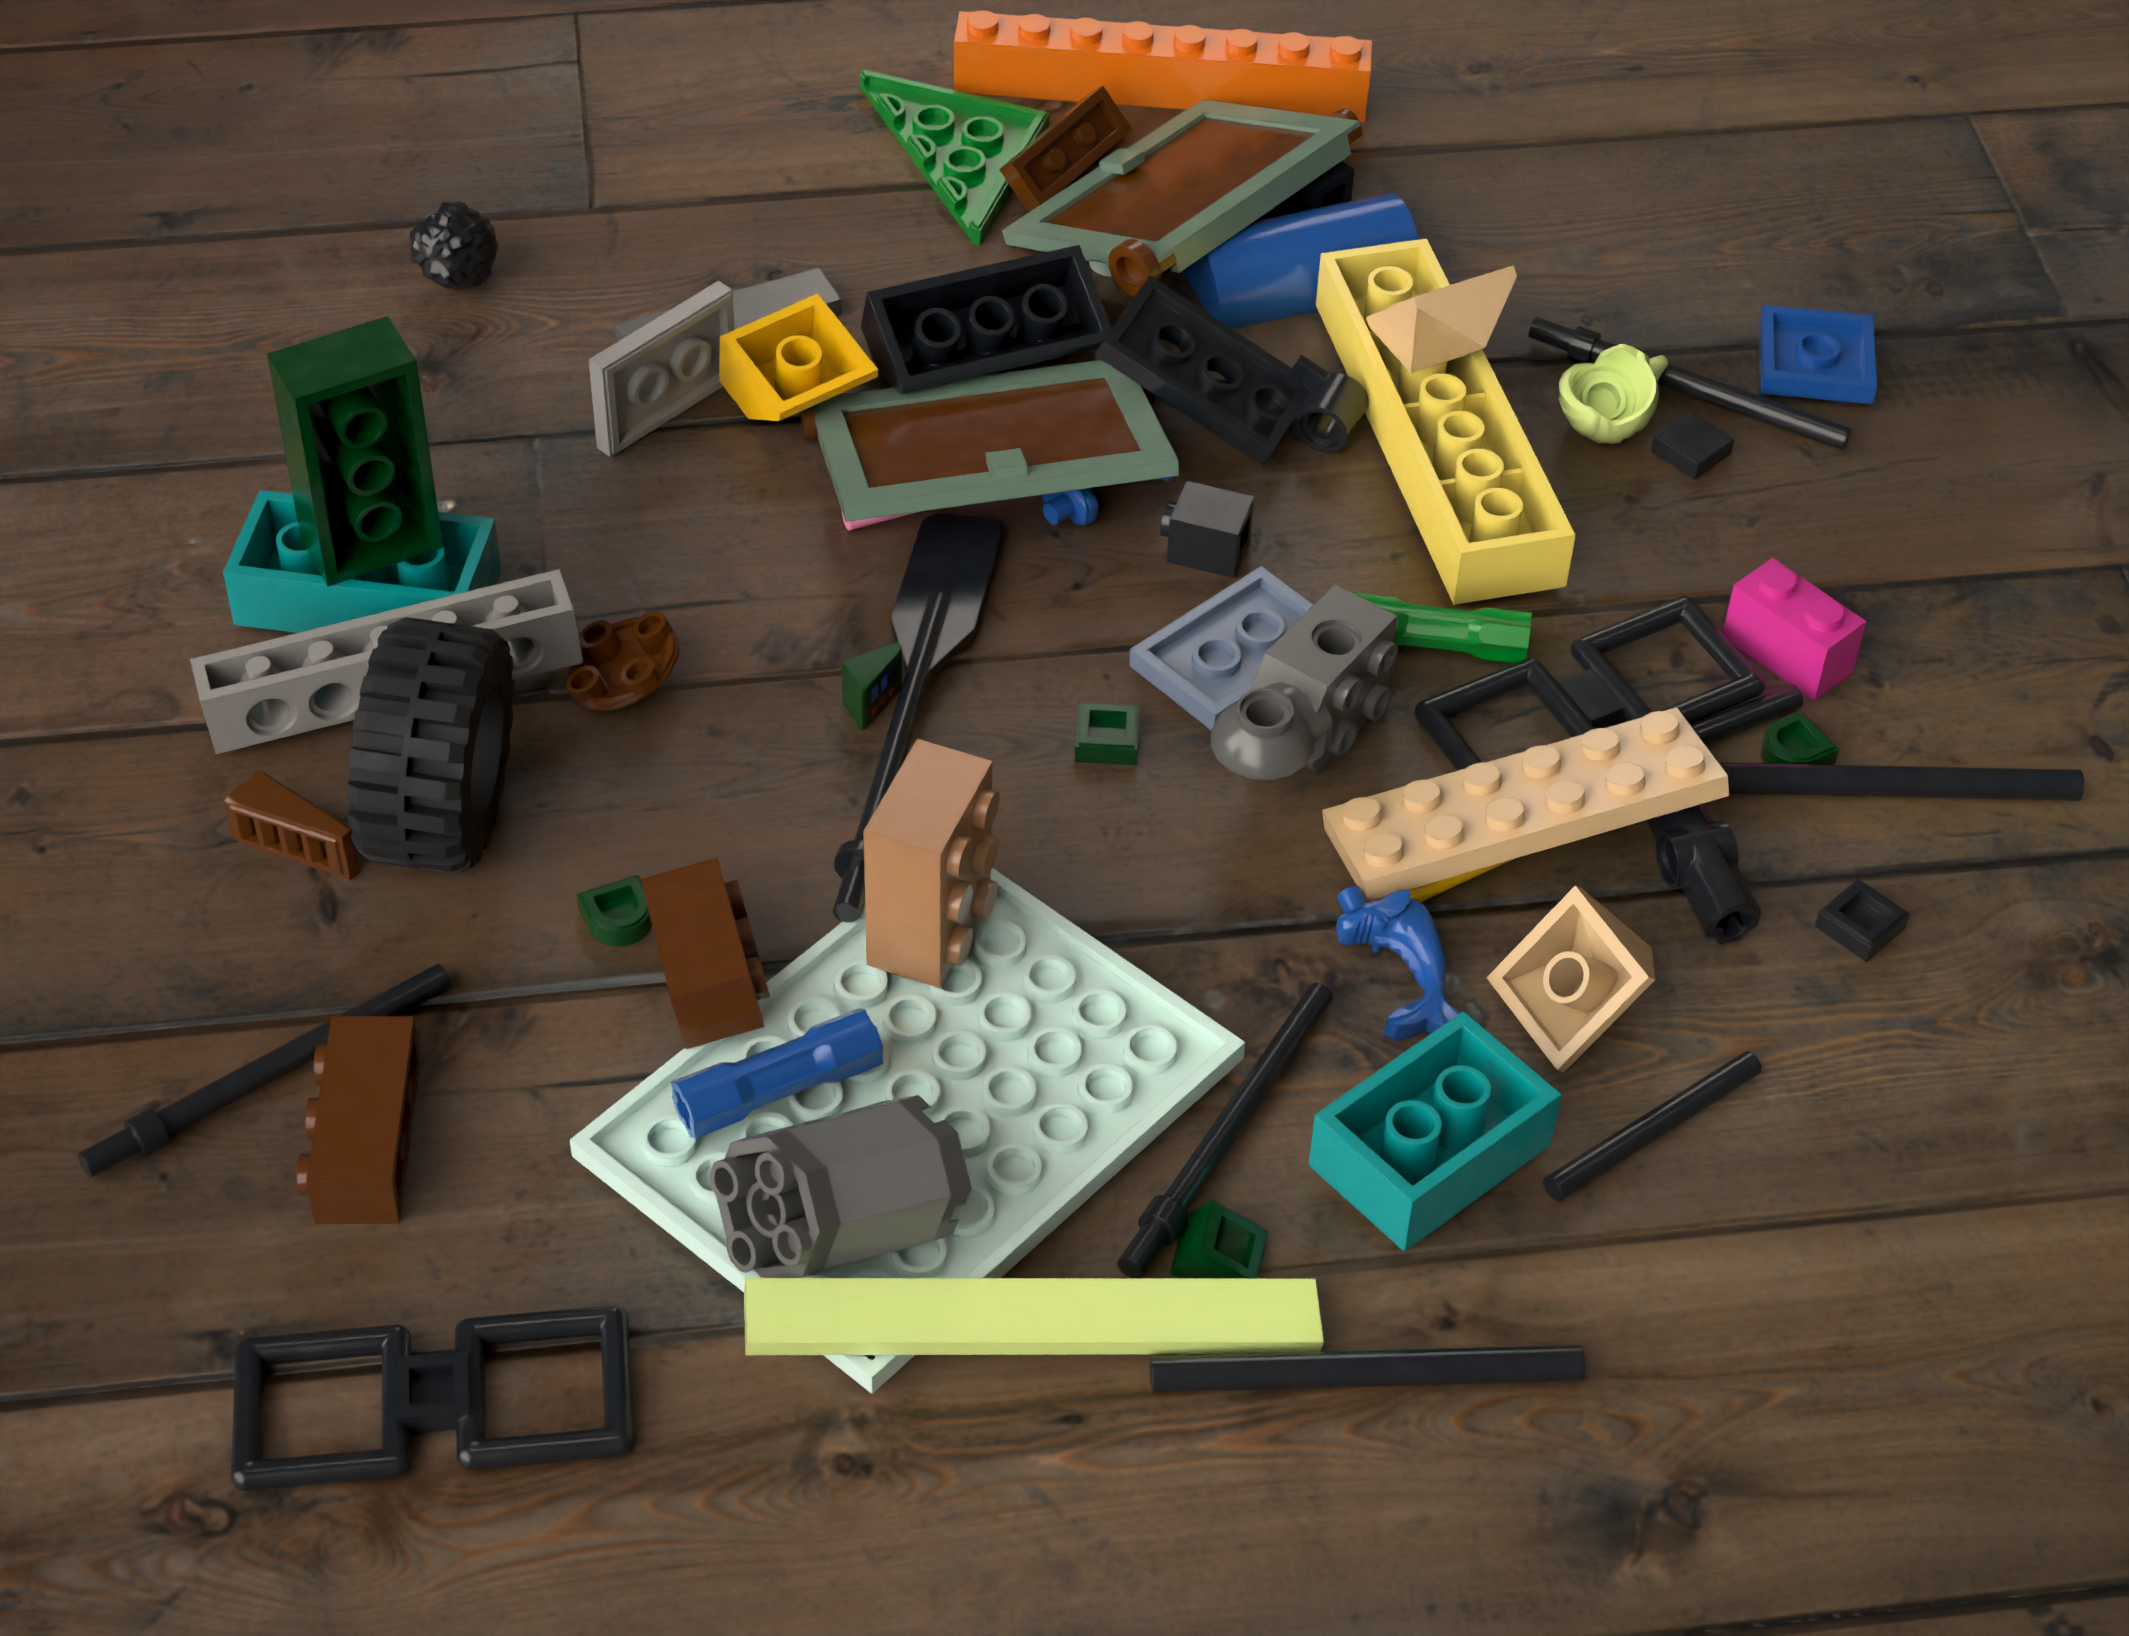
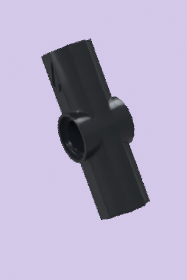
M1704 803L1646 820L1656 838V856L1663 880L1671 888L1681 886L1707 937L1717 939L1719 944L1730 943L1740 940L1746 932L1758 926L1761 910L1738 869L1739 858L1736 839L1727 822L1723 820L1713 822Z

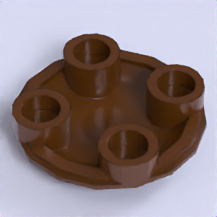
M658 611L648 612L641 617H632L613 624L605 620L592 622L579 635L583 663L570 667L566 688L577 704L591 711H613L633 705L654 692L671 674L679 657V638L664 614Z

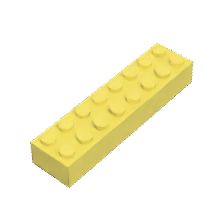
M1427 238L1321 253L1316 307L1347 375L1358 381L1367 393L1368 407L1365 414L1453 605L1566 587L1575 533L1483 350L1481 349L1465 356L1410 373L1369 327L1367 316L1411 297L1450 285Z

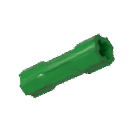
M1352 592L1397 616L1394 643L1398 647L1406 645L1466 652L1479 660L1514 664L1527 657L1532 612L1490 607L1467 611L1409 604L1394 596Z

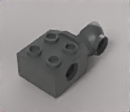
M1334 584L1265 652L1251 689L1242 695L1239 701L1221 713L1211 730L1210 747L1217 760L1231 772L1247 778L1274 780L1293 775L1304 766L1319 773L1335 755L1339 757L1345 755L1353 745L1357 733L1370 719L1372 721L1380 719L1391 701L1392 689L1388 687L1390 669L1398 654V645L1394 643L1397 616Z

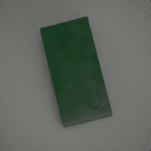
M385 316L268 353V363L300 538L326 585L329 587L443 548L417 360L390 318Z

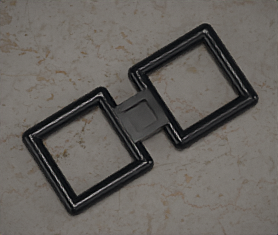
M1681 596L1575 639L1571 645V654L1584 669L1580 673L1556 681L1538 659L1527 658L1425 699L1416 705L1414 714L1418 722L1457 771L1475 763H1482V761L1447 717L1525 685L1532 689L1571 738L1583 735L1593 729L1607 728L1642 718L1651 713V709L1604 656V653L1678 623L1684 625L1732 681L1659 711H1666L1677 707L1687 722L1692 724L1761 695L1765 689V681L1697 603L1688 596Z
M618 1305L466 1318L461 1320L455 1328L454 1352L411 1355V1334L405 1326L399 1324L249 1337L241 1340L235 1349L231 1481L234 1487L240 1491L401 1477L411 1468L412 1433L456 1430L457 1461L466 1470L621 1457L629 1454L635 1445L629 1318L626 1310ZM600 1335L605 1428L486 1439L484 1346ZM382 1355V1449L262 1460L264 1365Z

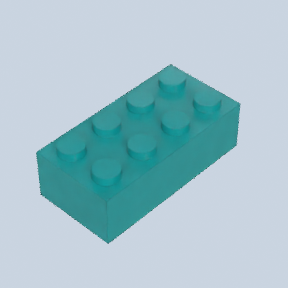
M259 490L223 571L233 624L300 633L496 585L501 574V563L495 518L438 512L443 548L328 587L301 542L293 494Z

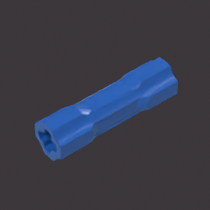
M858 1008L812 1026L799 1038L735 1063H717L671 1081L672 1099L679 1119L685 1126L689 1136L696 1139L744 1120L752 1110L817 1084L837 1083L884 1064L882 1056L884 1048L877 1027L870 1020L866 1010Z

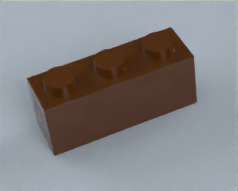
M718 858L641 879L670 999L685 1048H693L765 1027L758 1000L768 998L770 994L760 958L746 961L759 957L749 919L747 918L738 880L724 882Z
M331 1016L327 1044H317L314 1075L316 1084L321 1085L319 1098H309L306 1107L307 1138L312 1140L310 1153H301L299 1155L297 1165L298 1193L300 1196H309L315 1224H400L421 1063L414 1016Z

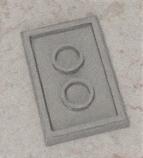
M717 281L588 359L596 444L599 450L609 457L617 454L723 387L719 381L720 336L734 330L731 288Z

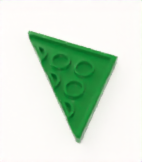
M862 69L860 72V89L970 241L973 244L981 245L1013 191L999 169L1049 128L1050 113Z

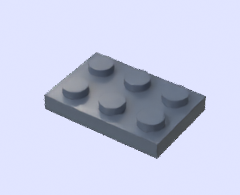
M1260 566L1130 649L1129 666L1212 730L1221 713L1239 701L1241 696L1251 689L1265 652L1313 604Z

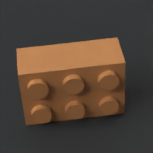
M917 738L864 829L866 958L868 966L941 988L953 964L962 966L965 962L973 940V927L978 918L986 920L989 917L998 893V882L991 880V869L995 863L999 848L998 837L991 835L992 824L1000 801L999 792L992 790L993 761Z

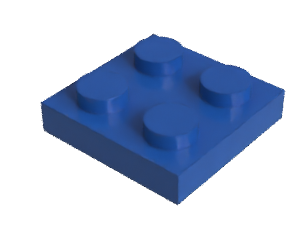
M1762 305L1758 321L1760 393L1782 397L1834 400L1841 403L1873 404L1877 390L1873 315Z

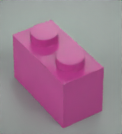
M1771 558L1733 585L1723 634L1737 648L1790 685L1798 687L1800 692L1815 701L1853 673L1867 621L1776 559Z

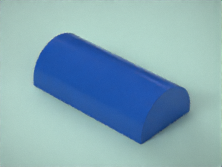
M1387 193L1252 222L1182 272L1207 313L1231 329L1318 310L1316 307L1321 253L1419 240L1413 218L1406 204L1398 195Z

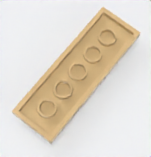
M1676 707L1666 711L1651 712L1642 718L1607 728L1593 729L1583 735L1552 744L1534 746L1524 752L1490 762L1475 763L1465 769L1431 779L1413 781L1406 786L1369 797L1354 798L1344 804L1324 809L1322 814L1324 829L1354 882L1361 888L1367 902L1386 897L1399 890H1410L1729 796L1727 773Z

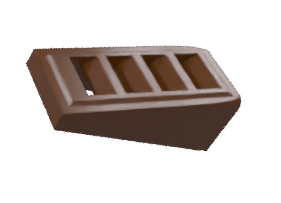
M256 772L226 797L224 805L232 838L238 842L348 880L353 879L360 873L356 848L351 839L352 829L265 772Z

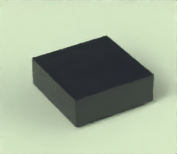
M1689 411L1654 435L1651 451L1693 479H1696L1732 453L1734 438L1692 411Z
M1857 879L1819 911L1815 927L1867 962L1906 929L1910 914Z

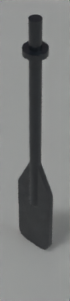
M940 513L925 518L920 524L891 615V630L895 641L899 642L902 647V662L906 674L855 840L842 844L837 851L834 861V868L842 878L833 908L834 916L840 921L854 922L859 917L865 897L864 829L906 759L929 680L975 636L1001 546V529L998 524L989 519Z

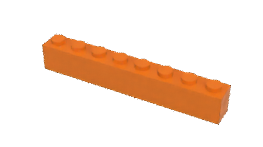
M986 10L974 12L959 11L954 39V90L975 95L1079 102L1090 92L1104 86L1116 105L1187 110L1204 99L1329 117L1339 109L1346 108L1351 110L1360 122L1365 123L1371 73L1372 40H1359L1350 36H1340L1337 38L1305 36L1296 32L1274 34L1253 32L1248 29H1204L1195 25H1184L1181 27L1149 25L1141 21L1120 23L1097 21L1092 18H1049L1040 14H1028L1025 16L994 14Z

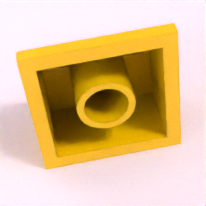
M818 293L720 336L719 381L748 419L781 421L878 377V368Z

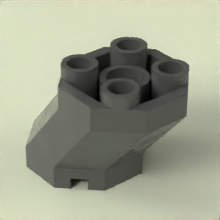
M919 1095L881 1101L862 1108L730 1142L725 1159L716 1161L712 1166L710 1184L717 1198L727 1238V1252L731 1262L741 1272L754 1270L761 1278H802L825 1269L933 1242L952 1235L959 1219L950 1220L954 1209L957 1206L966 1204L972 1189L958 1132L945 1120L934 1123L922 1112V1110L931 1108V1106Z

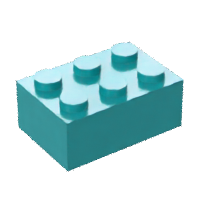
M1463 1011L1316 1113L1314 1116L1308 1165L1405 1252L1551 1145L1562 1094Z

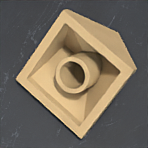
M1514 265L1411 297L1366 318L1370 329L1408 371L1413 373L1485 348L1517 278Z
M1574 886L1486 977L1556 1070L1563 1073L1656 980L1652 947L1578 886Z

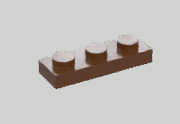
M1101 86L1085 96L999 170L1029 213L1058 194L1129 133L1132 128L1105 87Z

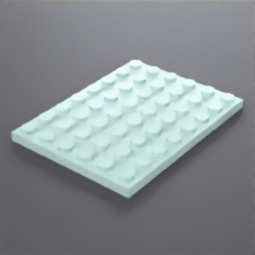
M992 868L991 880L998 882V893L992 912L986 920L978 918L973 927V940L965 962L962 966L953 964L941 988L867 965L864 904L856 921L841 922L766 982L770 997L758 1000L765 1027L693 1048L682 1049L570 1139L571 1154L574 1159L744 1292L745 1278L761 1277L754 1270L741 1272L731 1262L727 1252V1238L717 1198L710 1184L712 1166L716 1161L725 1159L730 1142L862 1108L881 1101L919 1095L931 1106V1108L922 1110V1112L934 1123L942 1120L947 1121L959 1135L972 1189L966 1204L957 1206L954 1209L950 1220L959 1219L954 1233L933 1242L825 1269L802 1278H1001L1244 1059L1245 1042ZM858 1008L865 1009L870 1020L877 1027L884 1048L882 1052L884 1064L837 1083L817 1084L752 1110L744 1120L696 1139L689 1136L685 1126L679 1119L672 1099L671 1081L717 1063H735L799 1038L812 1026ZM915 1355L823 1356L873 1394Z

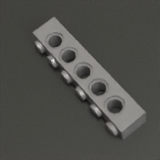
M560 569L190 659L199 700L215 754L354 720L355 712L358 711L361 697L359 693L363 677L367 675L368 661L372 650L378 646V637L383 630L387 629V625L404 617L495 630L510 646L509 654L513 658L512 679L514 680L583 663L574 610Z

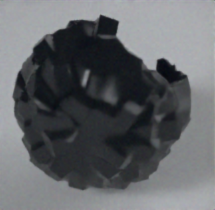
M455 201L451 203L442 202L436 214H431L422 223H417L414 229L410 231L409 238L412 240L410 250L412 251L411 256L414 263H417L422 269V275L444 288L467 290L486 282L492 274V266L499 248L495 229L491 225L489 218L481 217L478 211L468 208L466 203Z

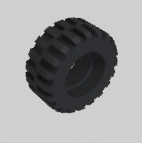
M404 617L387 625V629L383 630L378 637V646L372 650L368 661V672L363 677L359 693L361 697L358 711L355 712L353 744L349 753L350 780L347 783V800L350 801L348 823L349 827L353 830L351 839L357 850L371 862L459 874L473 868L481 860L482 850L487 848L490 840V831L492 826L495 825L499 811L498 804L505 783L506 763L509 760L510 731L513 726L514 709H512V698L514 696V679H512L513 658L509 654L510 646L508 642L495 630Z

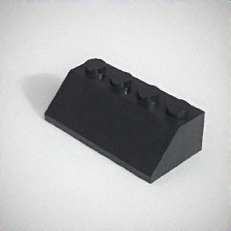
M1080 245L869 291L866 295L861 329L874 365L878 368V375L900 394L1098 349L1112 329Z

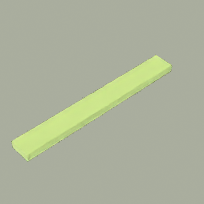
M745 1278L744 1285L745 1355L1247 1354L1320 1352L1324 1343L1316 1279Z

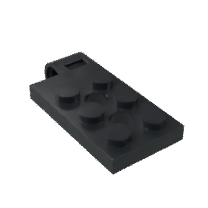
M1150 275L1095 354L1099 359L1262 465L1266 463L1285 432L1314 450L1325 453L1339 451L1347 443L1368 407L1367 393L1354 378L1342 373H1329L1302 354L1292 368ZM1160 340H1167L1173 343L1181 353L1168 350L1162 345ZM1208 371L1221 374L1228 384L1217 382L1210 376Z

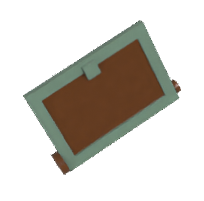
M1202 99L1127 149H1117L1099 161L1100 166L1004 228L1002 232L1005 243L1010 246L1043 252L1080 245L1085 259L1109 263L1110 272L1118 286L1127 294L1135 296L1149 275L1161 282L1162 273L1169 268L1171 272L1180 273L1350 156L1349 144L1363 136L1360 121L1351 110L1346 108L1339 109L1329 117Z
M1103 360L977 376L900 394L895 388L841 394L800 412L804 440H812L818 437L845 522L1179 476L1178 458L1151 407L1155 403V394Z

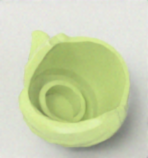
M1619 344L1600 353L1594 364H1575L1562 374L1559 381L1560 395L1558 398L1561 408L1571 426L1582 436H1586L1599 444L1620 443L1623 439L1629 438L1642 430L1649 423L1659 399L1657 381L1669 362L1663 355L1649 359V356L1640 350L1626 344Z

